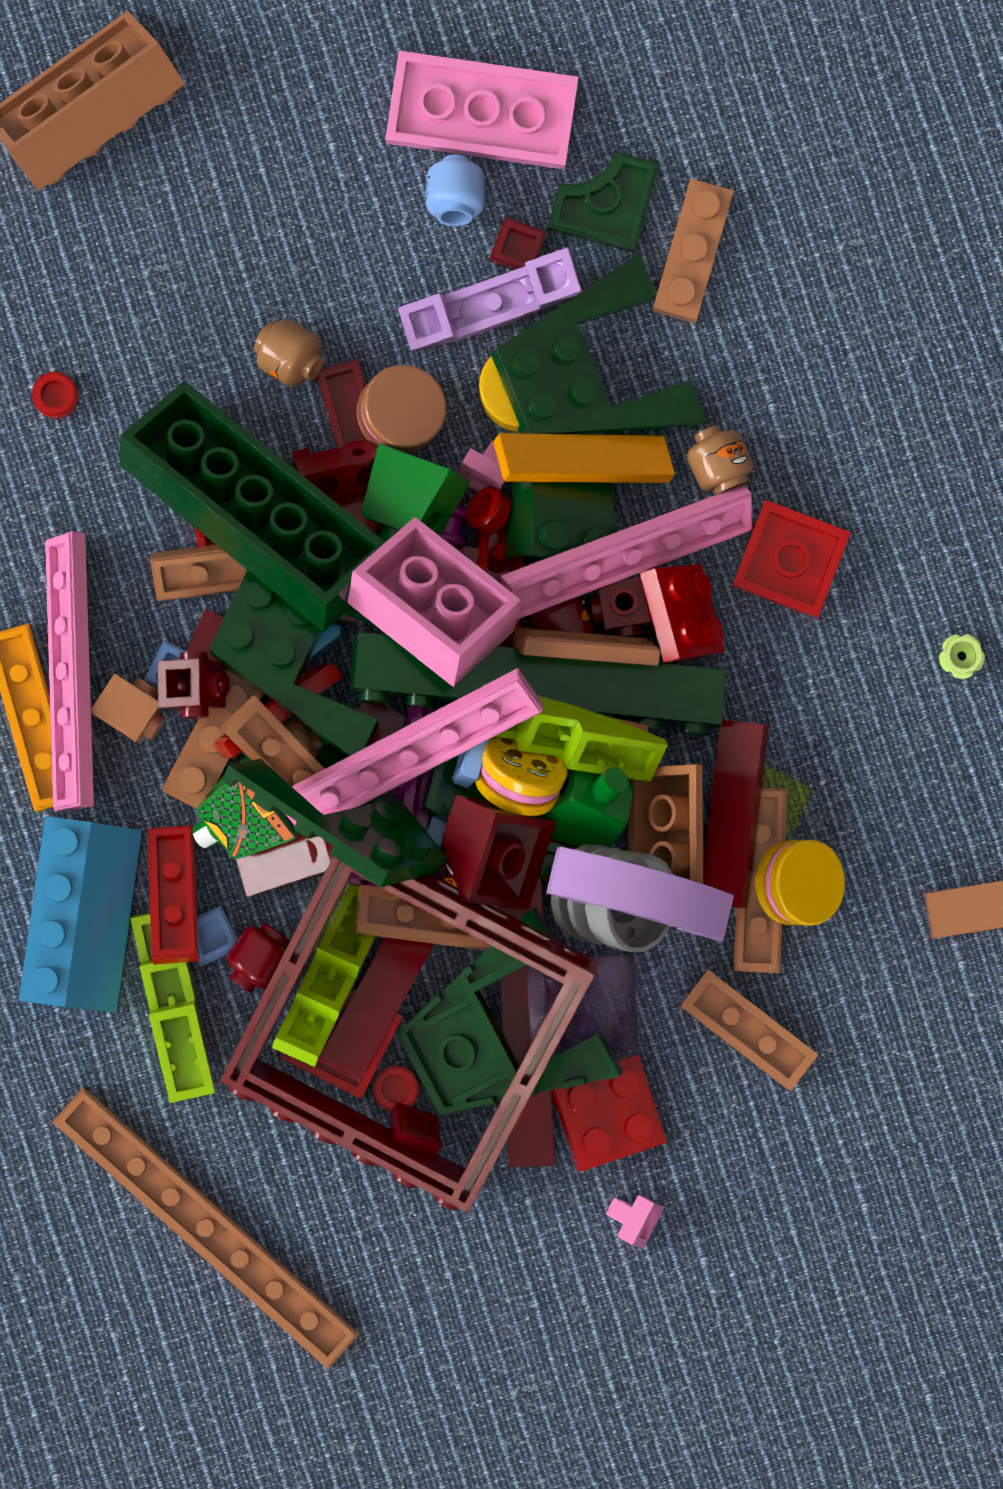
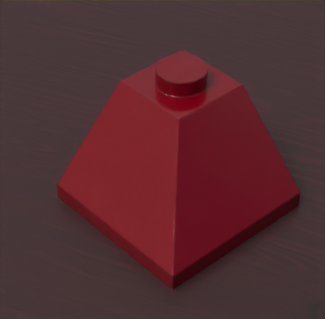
M456 795L448 815V822L442 841L461 900L467 903L528 910L556 821L539 815L522 816L498 808L486 799Z

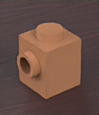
M115 673L91 708L93 715L140 745L145 738L152 741L166 720V717L161 715L165 708H159V703L156 700L158 697L157 689L138 677L132 685Z

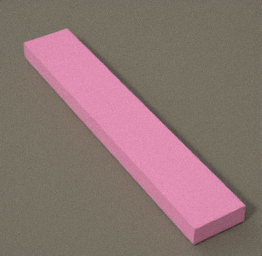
M744 485L501 575V584L521 599L517 620L753 530L751 492Z
M73 531L47 539L45 542L54 811L69 812L94 806L85 533Z
M517 668L292 787L323 815L359 807L542 712V701ZM287 815V817L291 820V822H292V823L294 824V826H295V824H296L297 821H295L294 819H292L291 817H289V816Z

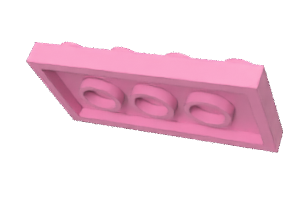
M399 51L385 138L386 144L565 170L579 77Z

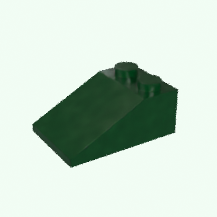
M518 426V433L523 434L520 426ZM512 482L511 511L508 517L504 559L536 563L615 533L616 522L610 483Z

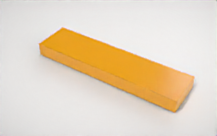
M499 433L493 442L504 482L669 483L675 475L664 436Z
M27 623L0 631V693L34 812L53 808L50 691L31 625Z

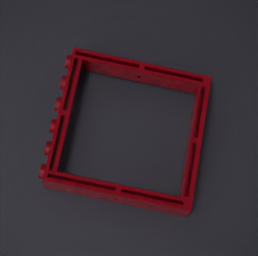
M333 856L220 1082L228 1085L229 1090L235 1096L247 1101L256 1100L269 1107L270 1112L280 1120L290 1123L297 1122L309 1128L312 1135L318 1140L327 1144L337 1143L352 1151V1155L361 1163L369 1166L378 1165L392 1172L394 1178L401 1184L410 1188L420 1187L433 1194L436 1201L444 1207L452 1210L461 1209L468 1213L590 985L600 962L492 905L467 903L461 900L456 886L433 874L381 887L563 983L466 1168L439 1154L432 1158L394 1145L390 1128L259 1059L353 873L366 879Z

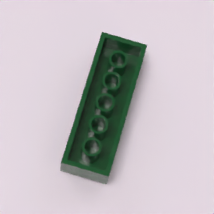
M183 381L120 435V466L321 631L325 632L352 607L348 604L352 572L385 542L187 382Z

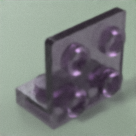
M633 956L591 957L600 962L554 1052H562L601 1031L611 1050L637 1049L638 1026ZM527 965L531 1045L563 983Z

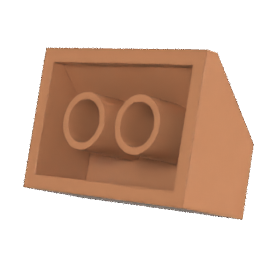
M702 765L657 767L651 782L628 778L633 788L628 818V851L654 855L666 862L673 875L703 884Z

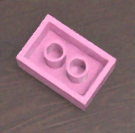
M414 517L352 572L348 604L454 687L514 632L521 599Z

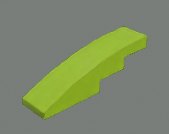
M541 696L538 697L542 701V712L495 736L514 739L519 751L562 757L566 769L602 774L608 768L616 767L621 769L629 779L651 782L668 746L665 739L622 721Z
M350 883L317 948L314 959L272 1048L315 1067L377 937L354 933L360 887Z
M150 912L132 915L130 920L141 962L139 967L150 1009L149 1018L169 1102L173 1103L215 1093V1086L190 963L153 965L151 959Z

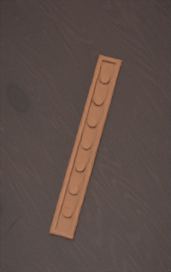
M83 1087L54 1119L53 1124L327 1369L334 1364L360 1334L358 1330L86 1087Z

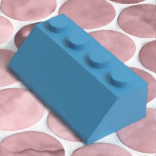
M45 816L19 1001L118 1012L143 830Z

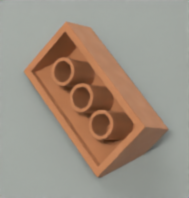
M126 11L0 103V142L34 187L40 191L46 185L58 182L68 169L82 159L95 155L104 143L119 132L131 129L141 116L156 105L168 102L185 83L160 44L129 11Z

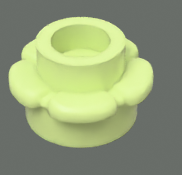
M965 634L962 637L952 635L943 642V652L939 655V662L944 671H950L955 678L966 679L971 677L974 671H979L982 668L985 655L981 650L980 642L974 636ZM959 652L965 653V660L961 661L958 659L957 655Z

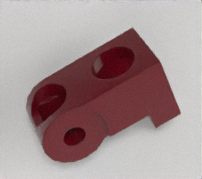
M358 440L350 442L340 449L334 448L311 454L309 447L291 451L294 469L333 501L337 502L366 494L378 446L371 441Z

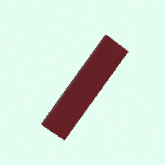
M722 720L719 730L703 860V884L734 895L731 907L747 908L769 725Z
M385 937L319 1058L320 1062L360 1083L434 946L433 943Z

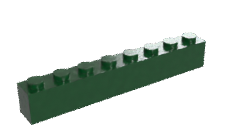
M358 632L354 638L349 693L361 694L360 701L365 703L388 704V697L407 699L406 706L432 709L435 702L452 703L479 689L483 684H488L518 668L538 696L575 705L607 717L648 725V731H662L663 725L680 726L681 734L706 736L708 729H714L722 725L725 669L658 663V666L530 656L523 655L516 648L497 646L453 687L388 635Z

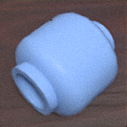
M453 154L444 157L442 161L436 162L429 168L426 175L425 204L428 212L435 216L441 224L463 226L470 223L473 218L482 212L485 202V175L478 165L463 155Z

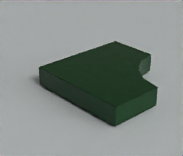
M615 152L608 167L596 178L580 184L559 183L547 230L635 253L659 163Z

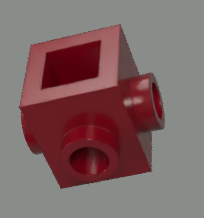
M630 576L596 589L597 596L589 597L594 624L602 623L604 634L614 632L616 636L637 637L642 635V627L654 626L641 576L634 578ZM619 600H626L630 603L631 609L622 611L617 608L615 603Z
M207 652L180 653V660L158 661L159 708L181 710V718L184 719L209 718V710L226 709V696L228 695L230 684L224 664L208 660Z

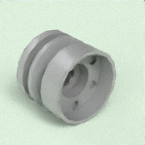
M583 844L574 849L672 874L666 862L651 854L622 851L619 848L598 844ZM551 895L554 920L564 934L578 941L590 942L596 945L604 944L610 948L628 952H645L657 945L670 928V925Z

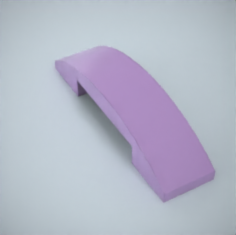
M567 247L525 262L526 266L452 293L446 295L438 293L399 307V315L410 350L412 352L424 350L480 334L548 309L582 293V287L570 249Z
M557 847L546 892L550 895L586 905H598L677 927V930L717 941L724 940L734 895L679 876L564 847Z

